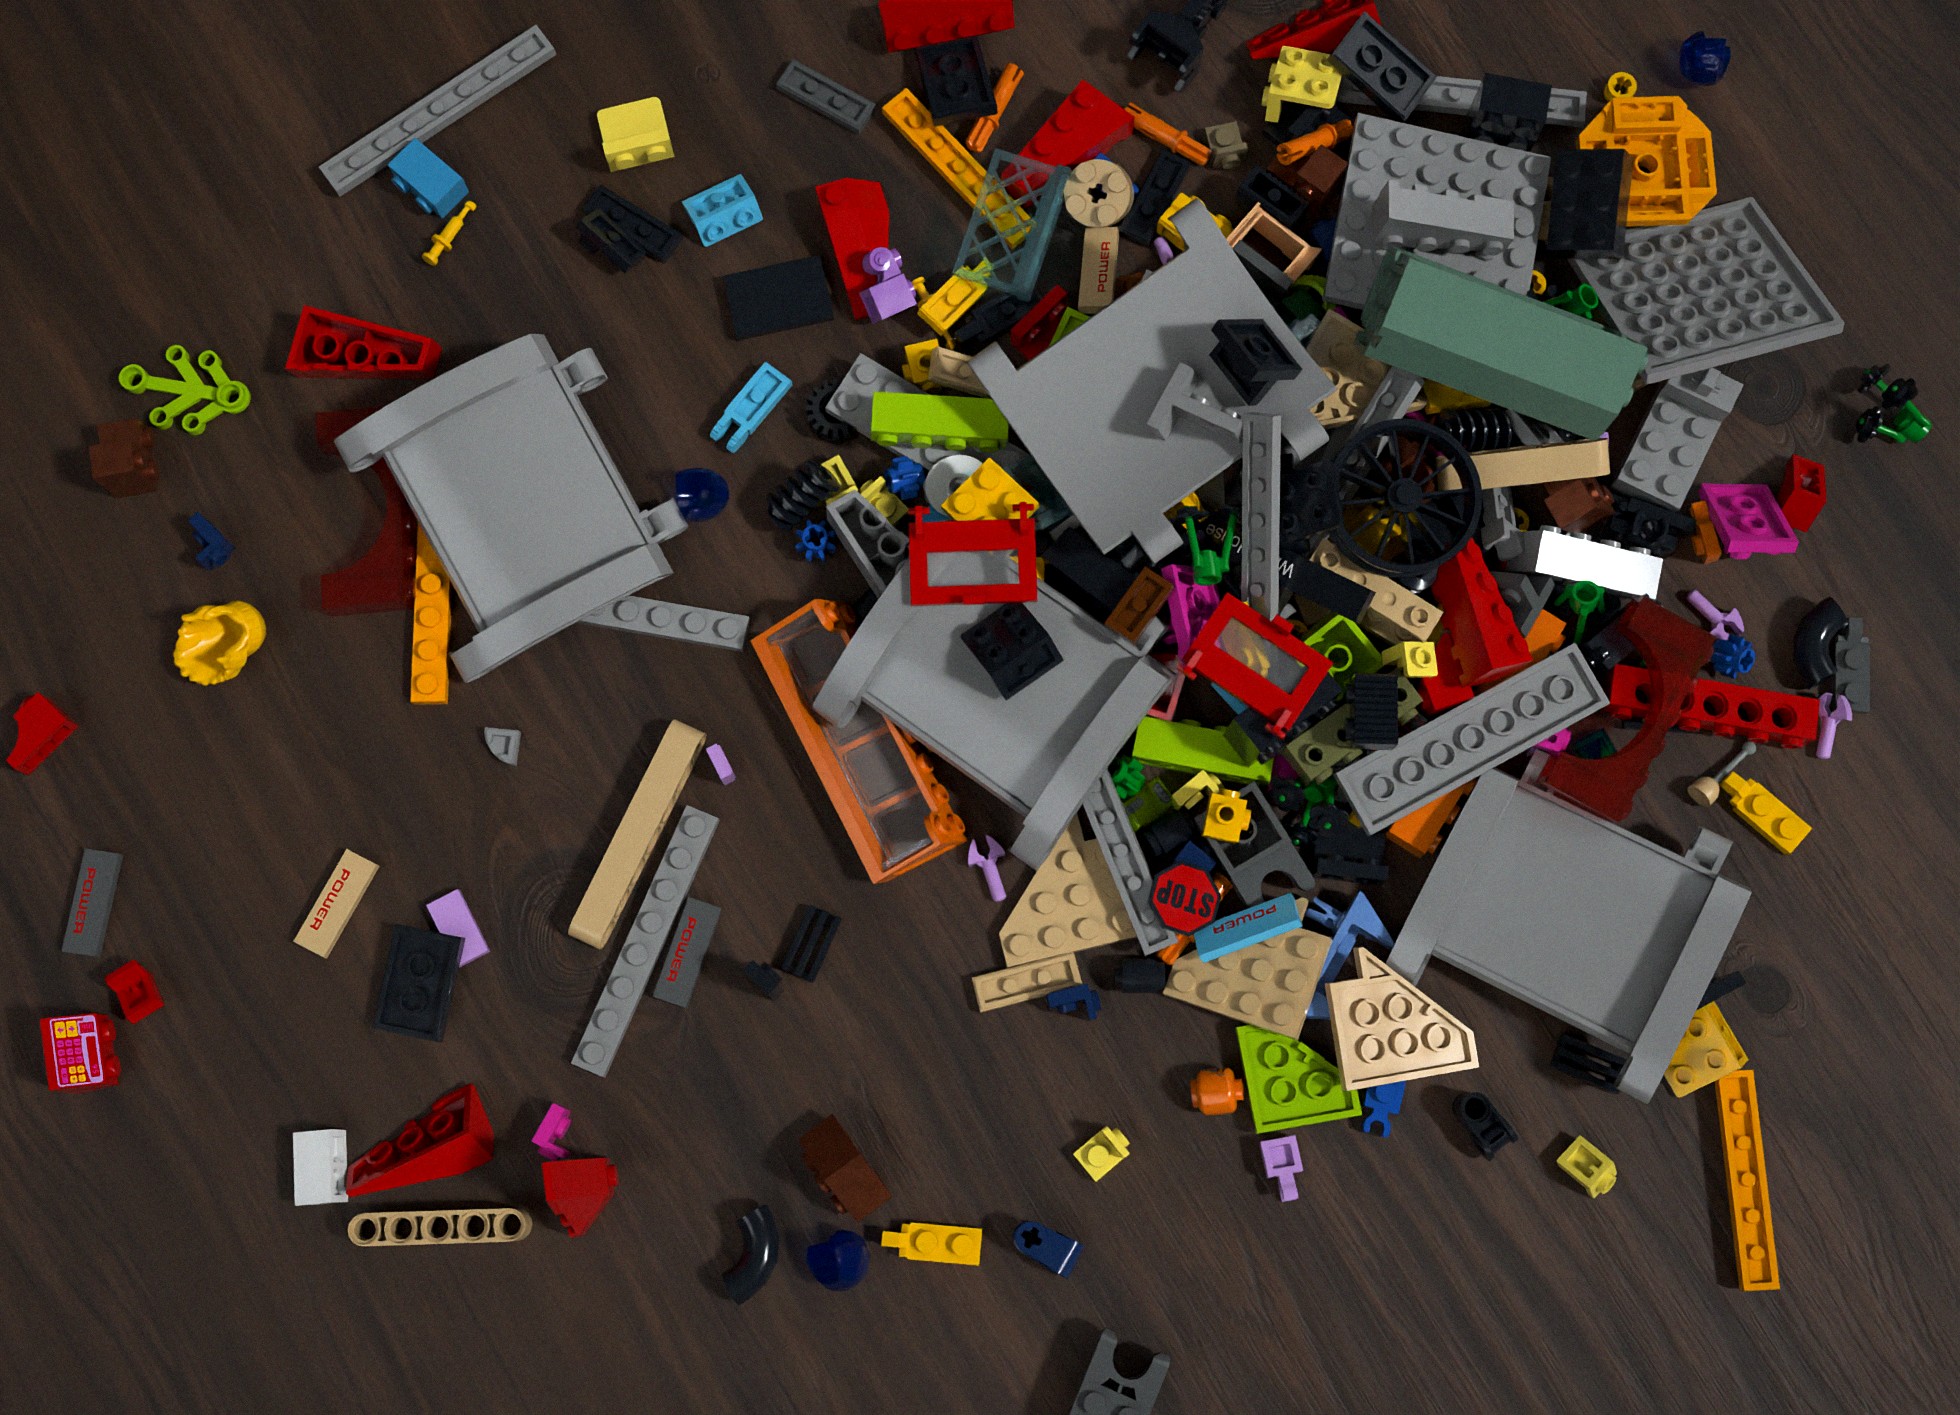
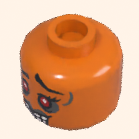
M1229 1067L1200 1070L1196 1079H1191L1193 1107H1199L1202 1114L1206 1116L1234 1113L1237 1108V1101L1244 1100L1242 1078L1235 1079L1234 1073Z

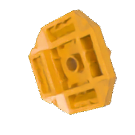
M1679 96L1612 98L1576 140L1577 149H1625L1633 158L1626 227L1687 225L1717 194L1711 131L1696 115L1687 109V104ZM1639 166L1647 168L1650 173L1641 171Z

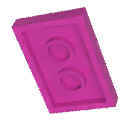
M1701 483L1698 495L1701 501H1706L1709 517L1724 544V552L1726 554L1730 553V557L1747 559L1752 552L1772 555L1796 552L1799 541L1768 485Z
M1171 564L1161 568L1163 578L1175 586L1168 598L1171 616L1161 618L1169 624L1167 632L1170 631L1171 634L1164 636L1161 640L1168 645L1178 643V656L1181 661L1221 601L1217 584L1208 586L1195 584L1193 567ZM1220 634L1214 645L1227 653Z

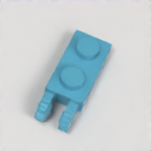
M764 362L724 410V415L712 429L710 437L715 441L721 439L729 430L732 422L736 423L740 428L730 438L726 446L727 450L735 453L746 441L748 435H751L791 388L793 385L792 381L773 366Z

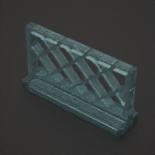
M995 148L952 272L953 275L1014 294L1016 298L1029 302L1064 202V189L1067 180L1070 179L1071 168L1059 164L1057 167ZM1000 159L1013 163L1018 173L1001 181L996 172ZM1020 166L1026 167L1027 169L1022 171ZM1036 171L1048 174L1046 185L1032 191L1026 176ZM993 178H995L997 184L991 186ZM1022 179L1029 194L1011 202L1004 187ZM1001 190L1007 205L990 213L985 203L987 196ZM1042 194L1041 200L1038 203L1036 197ZM1032 199L1037 209L1034 217L1021 222L1015 207ZM984 209L986 215L980 218L982 210ZM1011 210L1018 225L1000 233L993 218ZM990 221L997 235L979 244L974 234L977 226ZM1032 225L1028 234L1025 228ZM1021 230L1026 239L1025 246L1011 254L1004 238ZM973 239L976 246L969 249ZM1000 241L1007 256L990 264L983 249ZM977 252L980 253L986 267L976 272L962 269L965 259ZM1021 256L1019 264L1017 266L1014 259ZM1011 262L1015 270L1012 284L999 281L993 270ZM989 272L992 278L984 276V274Z

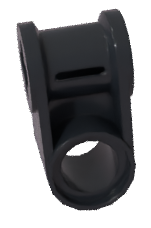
M1479 1092L1462 1093L1455 1098L1452 1105L1455 1118L1467 1132L1473 1145L1487 1161L1493 1160L1495 1158L1494 1153L1509 1142L1514 1144L1518 1141V1136L1513 1128L1499 1114L1484 1094ZM1471 1098L1479 1105L1478 1115L1473 1119L1465 1112L1466 1102Z

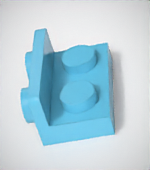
M741 174L682 201L685 211L697 229L705 247L763 220L755 195Z

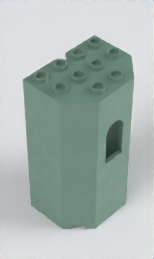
M1390 244L1387 247L1362 309L1360 320H1362V326L1365 327L1364 332L1358 331L1354 346L1365 356L1597 441L1619 415L1621 408H1625L1629 404L1634 391L1631 387L1637 374L1643 372L1648 362V354H1646L1648 347L1634 339L1628 338V336L1615 329Z

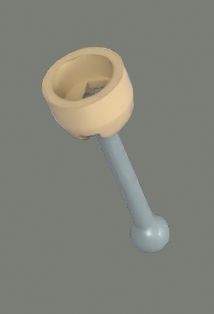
M1745 742L1742 746V751L1714 778L1700 777L1688 787V793L1692 799L1703 807H1709L1718 798L1720 791L1718 783L1742 759L1756 752L1755 743Z

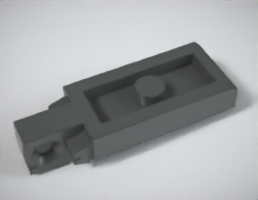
M1847 617L1848 625L1841 629V635L1835 636V643L1831 646V660L1839 671L1831 677V712H1834L1837 708L1838 696L1844 695L1850 704L1852 713L1867 714L1870 712L1869 638L1862 637V618Z

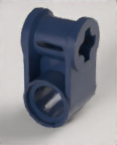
M1034 1221L1019 1224L1013 1233V1243L1020 1252L1040 1262V1265L1066 1279L1069 1278L1085 1247L1062 1233L1054 1232ZM1034 1228L1036 1229L1035 1237L1039 1239L1037 1245L1030 1244L1026 1248L1024 1246L1025 1239L1021 1237L1023 1231L1030 1232Z

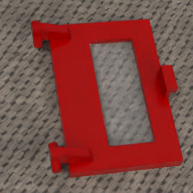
M1027 502L1012 504L1013 511H1020V519L923 522V515L930 514V507L922 508L921 505L915 506V508H908V515H915L916 523H909L911 607L1038 602L1035 518L1027 519V511H1034V504H1027Z
M1227 592L1181 659V662L1186 664V667L1179 663L1176 670L1193 681L1197 674L1192 672V669L1273 722L1274 726L1268 722L1264 728L1283 740L1286 734L1281 729L1286 732L1290 730L1334 662L1291 635L1290 632L1294 625L1276 614L1274 619L1270 621Z

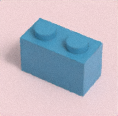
M416 138L388 164L394 176L391 179L394 185L404 194L410 191L417 197L415 202L426 213L430 214L433 211L441 219L469 193L463 178Z

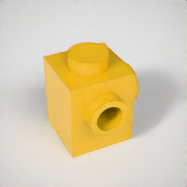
M937 339L904 346L907 364L902 365L904 379L930 395L939 393L942 388L946 387L928 381L932 349L937 346L939 347Z
M1220 788L1218 794L1211 793L1201 836L1234 844L1238 843L1241 830H1248L1252 810L1246 809L1247 800L1239 799V792Z

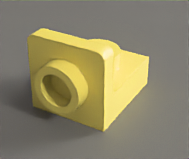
M882 476L875 481L872 479L867 481L859 489L858 492L882 513L893 527H896L908 516V508L894 493H889L886 481Z
M1402 642L1382 651L1383 665H1397L1400 670H1404V676L1407 678H1432L1438 674L1434 642Z
M1202 770L1170 797L1172 800L1169 803L1175 810L1179 811L1183 806L1190 810L1204 798L1201 791L1204 790L1210 796L1211 793L1218 794L1220 788H1225L1213 773L1207 775Z
M1105 1126L1074 1152L1073 1156L1092 1179L1097 1182L1130 1154L1125 1148L1130 1143L1117 1127L1111 1131L1108 1126Z
M1581 1135L1556 1160L1558 1166L1584 1186L1588 1195L1593 1199L1600 1192L1602 1194L1607 1193L1616 1182L1617 1178L1615 1176L1617 1171L1614 1162Z

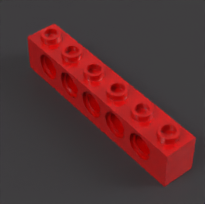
M1616 664L1604 674L1603 691L1610 704L1601 708L1600 711L1611 712V717L1631 719L1632 716L1645 718V723L1651 725H1666V722L1679 724V729L1685 731H1700V728L1713 730V735L1719 737H1734V734L1747 736V741L1753 743H1768L1769 740L1781 742V747L1787 749H1802L1803 746L1816 740L1819 699ZM1636 689L1646 694V704L1637 700L1635 696ZM1670 695L1680 700V710L1672 707L1669 701ZM1704 701L1712 704L1715 710L1714 716L1709 715L1704 710ZM1738 707L1743 708L1748 713V722L1743 721L1739 717ZM1772 713L1777 714L1781 718L1782 728L1773 723Z

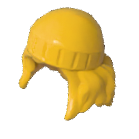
M232 601L220 606L202 605L192 613L182 615L183 624L177 631L179 638L173 651V662L176 667L181 669L180 674L182 677L189 676L191 682L196 681L199 685H215L216 683L232 679L239 674L245 665L247 656L255 653L261 647L266 636L265 621L256 608L244 601Z

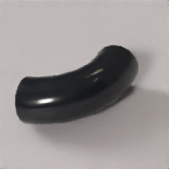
M1830 596L1820 601L1802 618L1793 638V661L1802 681L1809 690L1821 685L1839 672L1829 656V643L1840 629L1848 625V620L1841 607Z
M767 1204L751 1211L736 1221L744 1241L743 1253L739 1261L733 1267L723 1272L721 1276L728 1292L737 1305L748 1301L767 1284L778 1262L779 1234L772 1212Z

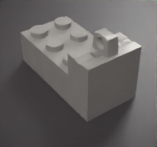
M1714 368L1660 381L1608 490L1626 499L1632 497L1676 513L1681 508L1722 421L1730 414L1744 384L1721 374V371Z

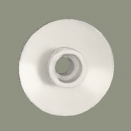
M953 455L937 462L929 471L925 483L926 496L931 506L940 514L949 517L941 509L940 505L983 463L967 455Z

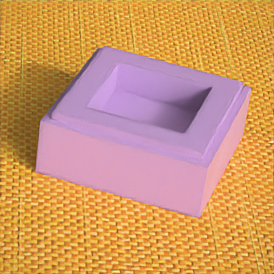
M715 744L706 748L723 784L727 785L735 781L736 776L720 745Z

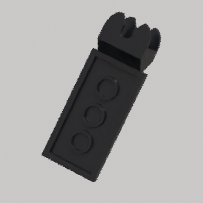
M1190 0L1180 12V15L1151 10L1132 34L1129 40L1132 48L1127 57L1134 60L1146 49L1156 56L1157 60L1166 63L1177 71L1176 77L1179 78V81L1174 90L1181 93L1199 73L1204 49L1200 40L1207 31V24L1212 18L1217 20L1226 8L1227 3L1225 2L1227 0Z

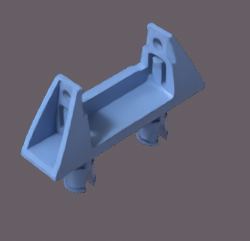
M1358 892L1353 897L1347 910L1342 912L1315 896L1310 904L1320 912L1309 908L1304 916L1330 929L1331 939L1333 940L1305 1019L1330 1020L1327 997L1324 996L1326 992L1325 983L1335 980L1354 946L1355 938L1358 934L1381 944L1388 950H1391L1395 945L1362 892Z

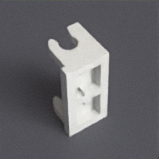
M326 1129L293 1133L295 1206L348 1202V1195L346 1194V1130Z

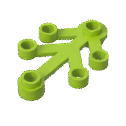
M180 345L169 347L166 351V358L174 367H177L186 382L149 376L141 366L136 364L127 365L119 374L120 384L132 394H140L146 390L181 395L164 407H157L151 411L149 416L150 422L160 430L170 428L175 416L202 399L210 400L213 402L197 413H188L182 420V426L189 434L200 435L205 430L207 422L223 412L230 414L240 413L248 407L251 400L249 389L239 381H230L221 367L222 361L220 357L211 350L202 352L198 358V363L204 371L211 374L218 387L204 385L189 362L190 356L188 352ZM182 352V357L179 360H173V356L176 353ZM215 358L212 365L205 366L207 359ZM136 378H142L138 385L133 386V381ZM234 394H239V398L235 402L230 403V397ZM166 414V419L161 423H157L158 416ZM199 420L195 428H189L191 421Z

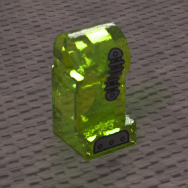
M1157 776L1145 788L1125 802L1123 807L1134 833H1137L1172 809L1176 800Z

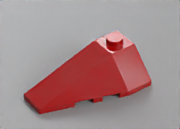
M1322 0L1323 6L1314 11L1307 9L1300 11L1296 14L1297 17L1290 25L1284 23L1277 24L1245 43L1252 59L1279 57L1282 45L1330 53L1333 52L1356 19L1364 11L1382 26L1373 0Z
M846 177L816 186L815 190L818 206L856 321L869 317L859 293L875 286L878 280L877 275H870L865 272L862 265L865 254L878 247H884L889 250L890 213L880 182Z
M470 1083L441 1097L431 1105L434 1111L418 1123L414 1119L410 1120L404 1125L405 1131L391 1143L382 1141L350 1165L347 1174L346 1194L349 1197L459 1175L492 1160L494 1132L475 1086Z
M610 1158L542 1163L547 1203L555 1215H561L562 1226H569L568 1235L570 1238L584 1236L615 1194L614 1186L619 1185L616 1164L611 1165Z

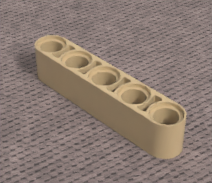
M1598 438L1597 441L1580 439L1468 452L1476 466L1482 489L1610 474L1608 438ZM1444 455L1435 458L1436 470L1449 461ZM1452 464L1437 474L1438 491L1462 489L1459 476Z
M518 1208L362 1213L355 1216L349 1223L348 1235L351 1241L358 1246L512 1242L523 1240L529 1235L532 1229V1219L528 1212ZM512 1214L516 1215L521 1222L520 1230L515 1235L509 1234L505 1228V1222ZM475 1216L481 1217L485 1225L482 1234L479 1236L473 1235L469 1229L470 1221ZM439 1217H443L448 1223V1231L441 1238L435 1234L433 1229L434 1223ZM404 1218L408 1219L412 1225V1231L405 1239L399 1235L397 1229L399 1222ZM368 1219L373 1221L376 1228L374 1236L369 1240L362 1234V1225Z

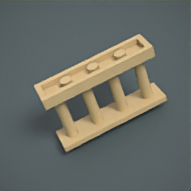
M1325 538L1322 539L1310 558V561L1376 592L1361 624L1356 623V625L1391 647L1402 642H1419L1420 640L1426 642L1444 613L1388 577L1375 575L1358 567L1347 559L1336 545Z

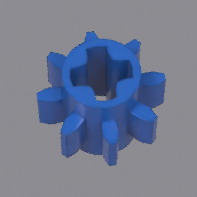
M906 456L892 459L893 466L885 469L884 472L886 487L889 493H896V496H900L902 500L917 497V490L923 487L925 481L921 464L913 463V459L909 460Z
M807 520V527L804 531L796 530L797 537L803 541L795 545L797 552L806 551V561L808 563L812 558H820V561L824 563L825 555L828 551L831 553L836 552L835 546L829 543V541L836 538L835 531L826 532L824 520L819 525H812L811 521ZM817 537L821 545L814 546L811 538Z
M1731 633L1727 641L1723 639L1716 641L1710 652V660L1715 664L1713 670L1719 671L1720 675L1732 679L1736 678L1737 672H1748L1755 661V652L1751 649L1752 643L1745 641L1744 637Z

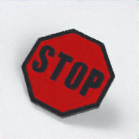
M1179 861L1154 875L1147 902L1161 928L1189 937L1215 922L1221 894L1207 869Z

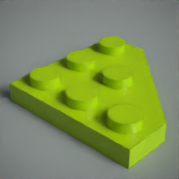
M1252 1025L1235 1028L1255 1134L1362 1115L1357 1089L1343 1091L1341 1089L1338 1068L1326 1061L1324 1057L1302 1042Z

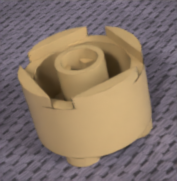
M1093 159L1080 163L1070 173L1065 183L1064 200L1066 209L1075 220L1089 227H1108L1123 219L1132 207L1134 189L1131 179L1121 166L1111 161ZM1100 184H1102V191L1107 193L1105 199H1099L1098 203H1096V197L1092 195L1093 188L1098 189Z

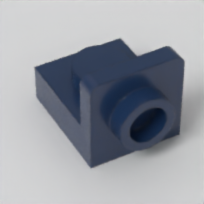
M197 511L187 520L196 529L192 535L205 547L195 559L208 570H212L214 567L223 565L229 559L230 553L235 547L207 518Z
M1088 983L1046 994L1049 1010L1057 1008L1058 1014L1079 1009L1077 1002L1081 1001L1084 1003L1088 1021L1096 1020V1011L1101 1010L1097 991H1090Z

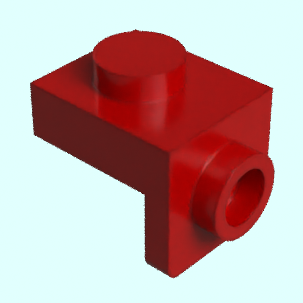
M131 960L104 978L106 984L117 993L125 1017L132 1024L137 1023L164 1006L153 975L136 960Z

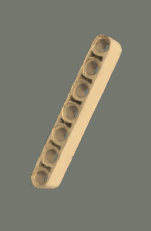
M675 719L671 722L578 907L568 930L569 936L599 950L604 947L704 746L706 733Z

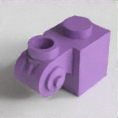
M878 247L865 254L862 262L863 269L868 274L877 275L878 277L875 286L859 293L872 324L917 304L913 284L905 278L904 273L901 274L899 269L902 267V259L895 248L888 250L884 247Z

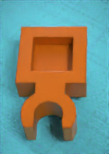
M1706 501L1692 503V508H1689L1690 516L1697 520L1695 536L1691 538L1695 555H1701L1704 564L1716 562L1722 553L1714 525L1709 518Z

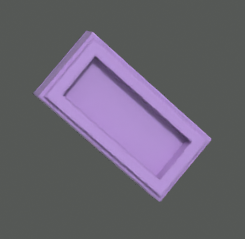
M459 889L426 905L440 933L466 938L459 968L491 952Z

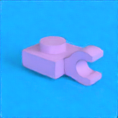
M1296 1135L1260 1142L1259 1146L1267 1179L1278 1178L1282 1202L1296 1200L1298 1192L1293 1173L1303 1171Z

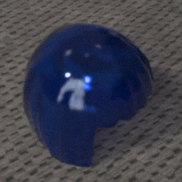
M1698 31L1688 37L1682 43L1679 52V64L1682 75L1688 81L1702 86L1715 85L1721 81L1731 59V47L1726 46L1727 39L1706 38L1704 31Z
M689 468L676 473L677 506L687 522H706L723 512L727 506L730 491L727 481L720 474L706 468Z
M844 1229L836 1231L835 1235H831L828 1242L813 1245L807 1249L806 1261L811 1273L818 1282L831 1291H847L855 1287L864 1279L868 1272L870 1254L863 1238L854 1231Z

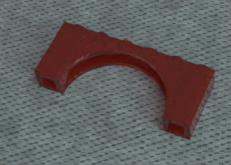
M383 407L316 413L317 446L325 455L341 456L334 444V440ZM384 458L369 466L379 475L387 500L386 519L378 540L371 550L355 564L335 573L321 575L322 609L331 617L413 610L412 599H416V581L414 578H411V566L416 564L414 547L410 546V534L414 533V518L412 513H409L408 502Z
M1644 596L1631 599L1615 629L1636 646L1649 671L1651 701L1644 724L1627 745L1615 753L1602 758L1587 760L1564 752H1551L1535 782L1611 823H1620L1621 819L1624 820L1630 814L1634 802L1631 800L1636 790L1642 788L1648 780L1650 771L1647 769L1653 758H1657L1663 751L1666 744L1664 737L1669 727H1673L1679 720L1682 713L1680 706L1685 696H1689L1694 691L1698 683L1696 675L1701 666L1707 664L1714 652L1712 645L1716 639V636Z

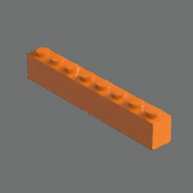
M1542 609L1527 637L1524 638L1528 644V650L1533 661L1504 679L1478 684L1473 691L1474 696L1476 697L1539 663L1547 657L1550 651L1555 654L1566 638L1561 632L1567 623ZM1476 777L1392 823L1386 832V838L1419 859L1426 852L1433 854L1443 838L1438 832L1444 822L1449 825L1453 822L1461 807L1456 805L1462 793L1466 796L1470 794L1478 778Z

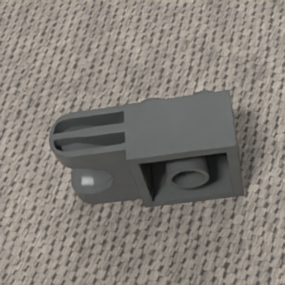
M1255 781L1237 791L1240 793L1239 799L1247 800L1246 809L1252 810L1249 822L1250 831L1246 832L1248 838L1243 840L1240 836L1239 842L1236 844L1203 837V839L1214 853V857L1231 884H1233V888L1246 909L1265 902L1261 893V883L1263 878L1272 871L1281 872L1288 876L1299 890L1309 891L1314 888L1315 880ZM1206 811L1192 819L1200 834H1202Z
M1105 1327L1099 1334L1066 1415H1150L1169 1368L1170 1356L1164 1352H1157L1151 1356L1146 1368L1140 1374L1134 1377L1122 1376L1117 1373L1113 1364V1354L1117 1345L1116 1334L1112 1329Z

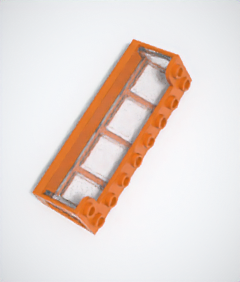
M814 599L750 641L873 884L888 882L967 842L968 840L964 834L965 826L961 818L953 813L948 803V792L942 784L937 782L932 772L934 770L932 761L925 753H922L914 737L864 701L861 702L849 723L842 729H839L812 709L813 703L829 674L858 630L855 623L857 620L856 614L848 604L841 601Z

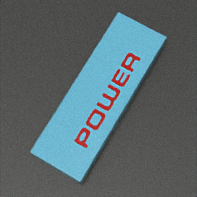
M1288 893L1216 920L1213 924L1196 932L1194 938L1198 955L1201 961L1205 963L1302 927L1295 898L1292 893Z

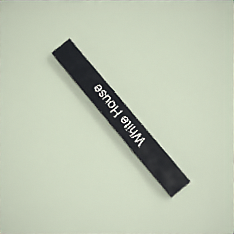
M1209 512L1210 515L1203 522L1193 521L1195 530H1203L1205 534L1213 536L1214 541L1207 549L1215 551L1221 556L1228 523L1222 522L1219 517ZM1173 524L1178 534L1187 532V529L1181 524ZM1236 525L1229 560L1242 566V527ZM1279 546L1280 586L1357 624H1361L1376 592Z

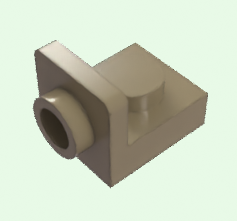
M1237 121L1205 128L1204 136L1207 148L1212 151L1210 159L1213 169L1220 167L1232 169L1245 162L1248 148L1246 143H1242Z

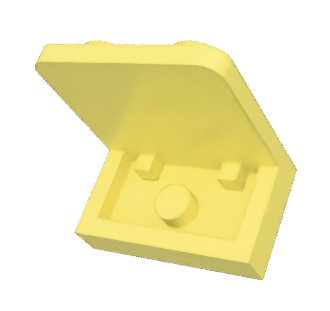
M1282 45L1278 62L1271 65L1268 80L1271 86H1265L1261 106L1267 107L1265 121L1278 123L1284 101L1326 109L1334 106L1343 74L1327 61L1330 54Z
M651 97L598 111L597 118L603 138L602 145L611 172L675 157L659 98Z

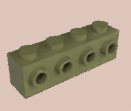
M1397 667L1388 674L1398 675V721L1401 725H1404L1419 714L1416 708L1423 699L1399 667ZM1350 704L1341 706L1286 745L1282 750V755L1305 786L1314 780L1320 785L1335 774L1332 767L1342 760L1348 765L1363 754L1360 749H1350V739L1344 738L1345 718H1350Z

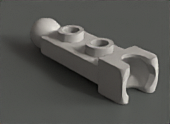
M1511 486L1482 489L1484 507L1482 518L1485 527L1481 528L1483 547L1488 550L1494 545L1501 562L1510 560L1525 550L1523 533L1516 528Z

